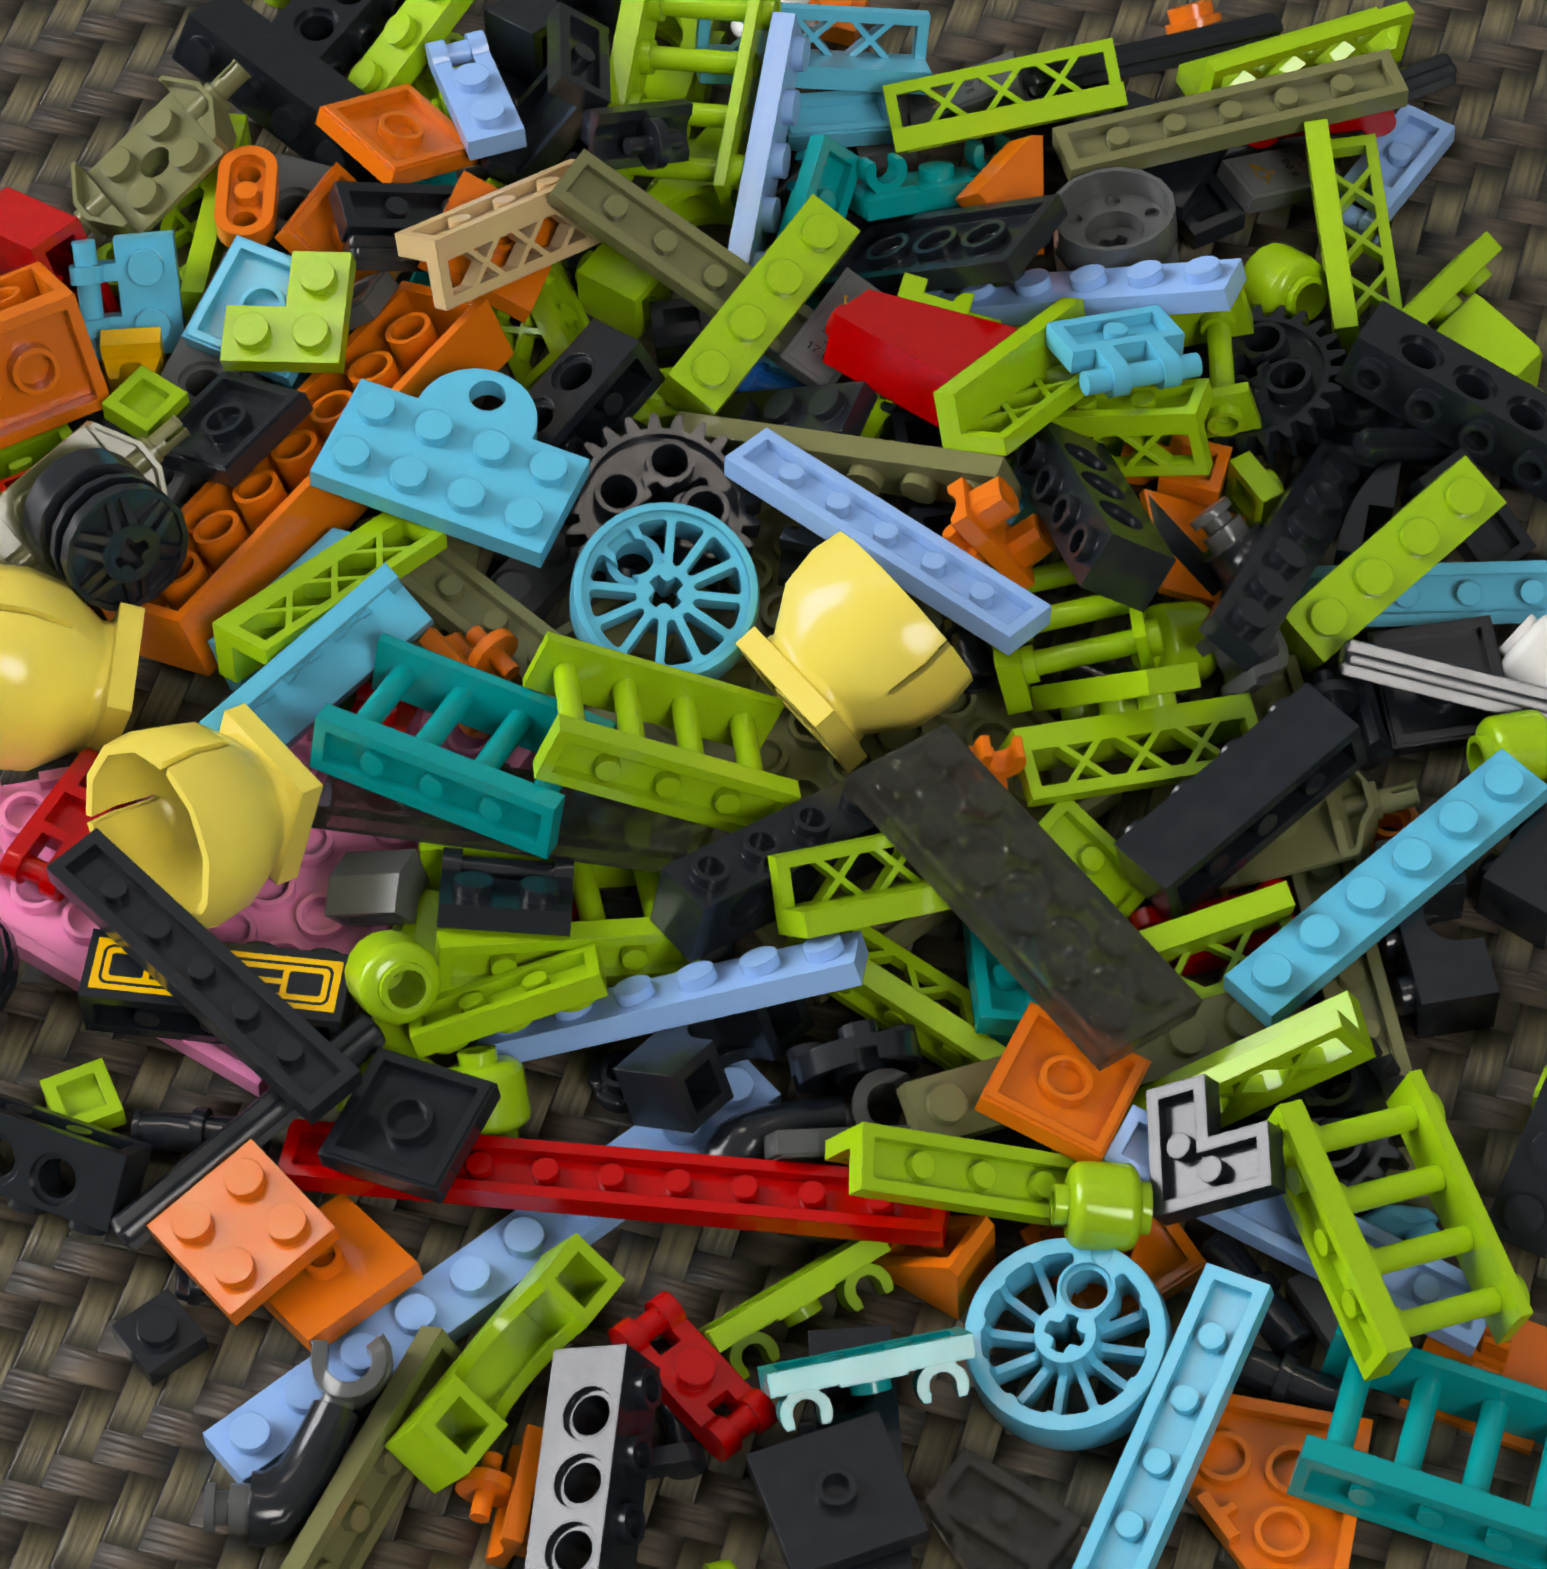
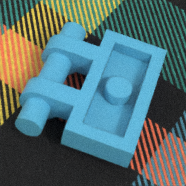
M174 230L114 235L115 259L97 260L95 239L72 241L74 264L68 266L70 284L77 286L79 308L97 360H102L100 331L109 329L161 327L165 353H173L186 328L180 294L181 283ZM118 281L121 312L104 313L101 283Z
M1159 305L1047 323L1045 345L1071 374H1080V388L1085 396L1104 393L1108 398L1129 395L1132 388L1152 384L1158 389L1177 387L1182 383V379L1199 377L1202 374V361L1199 354L1196 352L1183 354L1185 333Z

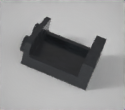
M559 2L547 16V67L521 98L512 99L525 128L527 147L482 158V167L485 171L502 183L512 184L557 165L581 137L582 114L585 109L607 107L611 103L608 27L562 2Z

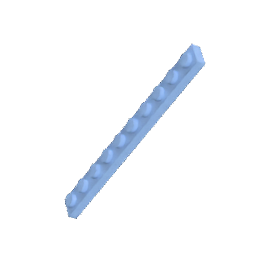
M749 1060L739 1061L724 1068L734 1097L694 1133L634 1125L606 1146L700 1154L702 1145L720 1123L741 1111L781 1103V1093ZM525 1210L513 1211L423 1275V1279L330 1344L328 1367L330 1374L337 1380L344 1382L357 1381L362 1378L371 1365L366 1346L383 1333L392 1349L394 1362L392 1375L422 1325L442 1328L451 1340L456 1343L495 1313L544 1253L575 1233L581 1236L589 1245H592L626 1219ZM311 1356L202 1433L206 1447L237 1483H251L252 1471H265L276 1464L300 1427L312 1401L321 1399L322 1395L315 1385ZM363 1409L353 1410V1412L357 1414Z

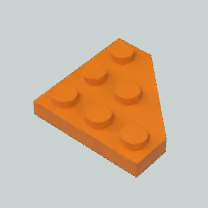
M1231 1394L1186 1498L1240 1569H1349L1357 1517L1286 1494L1293 1469L1307 1434L1326 1440L1333 1412ZM1361 1417L1353 1446L1355 1450L1368 1454L1373 1419Z

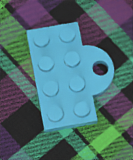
M478 368L457 370L433 381L425 388L419 398L361 378L310 470V486L541 568L590 474V459L537 441L538 419L533 399L520 383L500 372ZM484 395L498 397L504 402L499 408L490 411L478 409L472 404L473 400Z

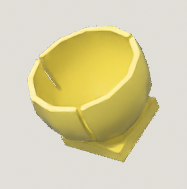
M841 531L811 550L785 583L774 634L766 638L754 626L735 643L769 690L776 697L783 699L784 706L848 773L867 757L860 745V740L864 735L917 728L953 705L973 681L969 668L952 645L948 642L945 643L947 639L918 605L865 550Z
M0 564V770L29 771L74 751L80 753L87 747L100 752L104 745L122 736L132 712L145 607L120 602L115 617L112 620H102L67 582L28 566Z
M244 703L224 711L219 731L196 722H188L130 731L104 745L87 773L86 815L93 817L114 806L154 796L148 800L104 814L87 822L90 833L96 828L100 830L206 929L219 926L250 906L265 884L268 876L276 885L298 877L323 784Z

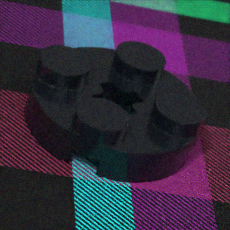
M862 1020L840 1027L837 1030L838 1040L826 1044L823 1042H808L794 1046L786 1051L796 1095L806 1099L840 1095L838 1086L856 1085L866 1074L877 1069L894 1068L908 1073V1076L920 1069L919 1062H923L917 1033L913 1024L897 1025L879 1031L876 1020Z

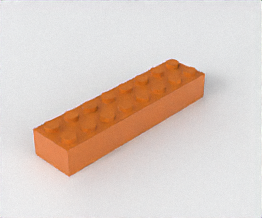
M403 280L376 319L357 327L348 336L344 373H312L303 382L297 391L306 393L314 410L235 488L207 481L180 509L183 512L189 532L186 559L175 580L156 599L140 606L145 607L139 656L205 676H210L218 668V663L207 642L214 636L212 622L268 587L333 527L347 531L369 508V506L310 486V470L361 378L419 398L428 385L445 374L472 368L498 372L514 355L487 298L477 297L447 311L436 309L434 307L431 286ZM102 609L107 620H112L117 612Z

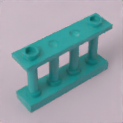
M383 633L377 642L371 687L372 690H375L357 714L326 703L315 717L309 767L547 859L558 842L565 795L559 792L563 786L538 779L532 783L501 771L500 768L517 746L535 753L538 752L558 715L556 699ZM400 700L433 713L415 737L382 724ZM584 710L586 721L617 729V722ZM458 723L492 736L474 760L441 747Z
M1338 1323L1321 1368V1372L1342 1378L1327 1437L1325 1440L1307 1434L1293 1469L1286 1494L1512 1569H1547V1390L1415 1347L1411 1348L1389 1375L1364 1381ZM1369 1388L1409 1400L1394 1462L1353 1448ZM1436 1410L1477 1423L1462 1484L1425 1473L1421 1470ZM1504 1432L1544 1444L1530 1506L1489 1493Z

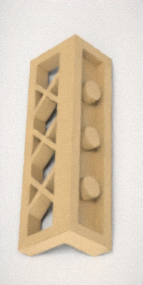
M576 159L561 162L394 233L399 257L427 262L434 307L436 309L450 310L603 242L547 202L550 192ZM551 217L559 225L550 245L543 248L534 241L544 219ZM508 236L515 241V244L506 264L498 267L490 260L500 238ZM463 255L471 263L461 285L453 288L448 260Z

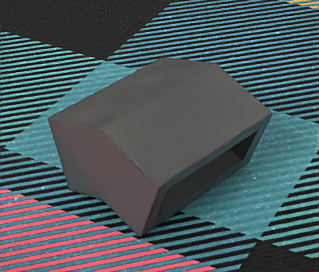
M417 850L346 852L329 877L325 916L345 927L416 924L418 899L429 883Z

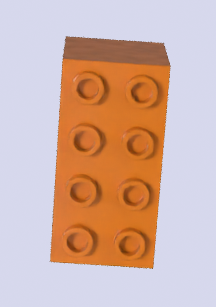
M40 261L0 276V450L102 410L101 403L110 395L75 294Z

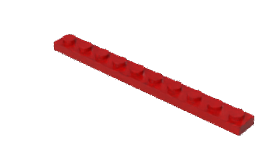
M295 1119L289 1124L278 1167L301 1191L433 1202L323 1167L317 1153L335 1122L317 1121L311 1125L307 1120ZM480 1135L442 1202L446 1204L944 1248L950 1211L851 1196L849 1195V1167L488 1135Z

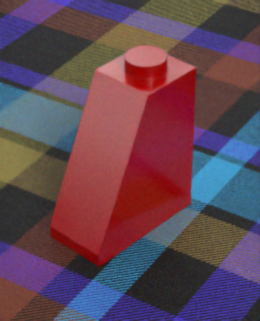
M8 186L0 191V276L40 261L75 294L79 305L77 286L70 284L68 266L74 264L71 242L88 239L79 218ZM108 282L101 283L104 313L121 312Z
M868 289L849 303L840 304L830 315L825 327V335L828 337L823 363L857 382L865 381L874 392L939 428L933 392L1018 329L1010 325Z

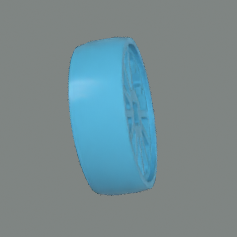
M670 502L649 503L633 507L614 516L601 526L587 541L578 556L572 573L569 593L570 619L577 640L630 655L646 631L657 635L655 662L667 665L664 662L666 635L676 633L690 662L667 666L716 680L728 672L743 655L735 643L756 626L760 606V588L756 568L739 537L725 523L710 513L689 505ZM661 535L665 538L664 553H661L659 546L648 536ZM675 537L696 543L679 566L673 564ZM704 552L713 554L721 562L692 576L689 575ZM626 554H638L644 557L651 567L646 572L629 578L618 570L617 561ZM602 571L606 573L607 582L593 581L592 578L595 572ZM728 577L730 583L735 585L737 594L698 590ZM654 592H657L663 598L673 593L676 596L674 608L672 609L666 603L655 607L652 604ZM592 598L631 602L598 617L594 616L590 604ZM696 607L735 611L736 623L732 629H727ZM636 617L638 623L621 646H614L604 635L603 631ZM686 623H692L717 640L720 645L710 653L702 655Z
M1054 1238L1028 1245L1014 1252L1000 1262L981 1283L973 1297L965 1323V1329L973 1334L977 1357L966 1359L965 1361L980 1400L988 1412L1004 1428L1016 1436L1044 1448L1064 1451L1086 1450L1111 1443L1134 1429L1174 1337L1168 1311L1157 1286L1149 1275L1132 1259L1114 1248L1110 1250L1076 1249L1069 1244L1066 1238ZM1060 1275L1055 1297L1049 1278ZM1035 1283L1040 1285L1048 1305V1309L1041 1316L1016 1298L1024 1289ZM1089 1283L1102 1285L1108 1290L1105 1300L1095 1308L1081 1309L1071 1303L1074 1292L1077 1295L1082 1290L1087 1289ZM1125 1295L1132 1296L1139 1304V1310L1117 1319L1122 1308V1298ZM1008 1310L1034 1329V1334L994 1328L1002 1312ZM1150 1328V1336L1146 1339L1145 1348L1109 1344V1342L1142 1329ZM1073 1333L1079 1335L1082 1343L1081 1346L1069 1344L1065 1348L1064 1353L1058 1352L1055 1343L1057 1339L1068 1342ZM993 1347L1032 1352L995 1367L990 1363L989 1358L990 1349ZM1102 1362L1138 1365L1141 1368L1135 1377H1131L1127 1382ZM1040 1370L1018 1397L1011 1393H1006L1000 1388L1002 1384ZM1096 1376L1119 1395L1108 1403L1099 1405L1090 1385L1089 1377ZM1057 1380L1053 1410L1039 1412L1031 1409L1049 1386ZM1078 1383L1089 1410L1066 1415L1071 1385Z

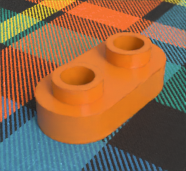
M254 145L237 147L229 151L219 163L214 219L218 238L229 248L237 235L265 245L275 234L280 177L275 156L263 147Z

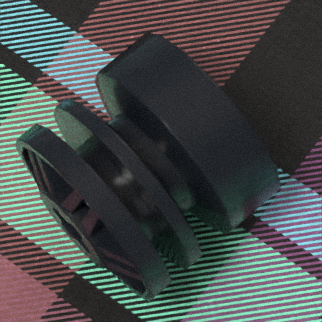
M103 448L78 449L56 459L36 478L25 500L23 527L29 546L88 604L108 611H117L120 602L141 606L156 599L175 580L186 559L189 532L183 512L155 484L147 480L126 458Z

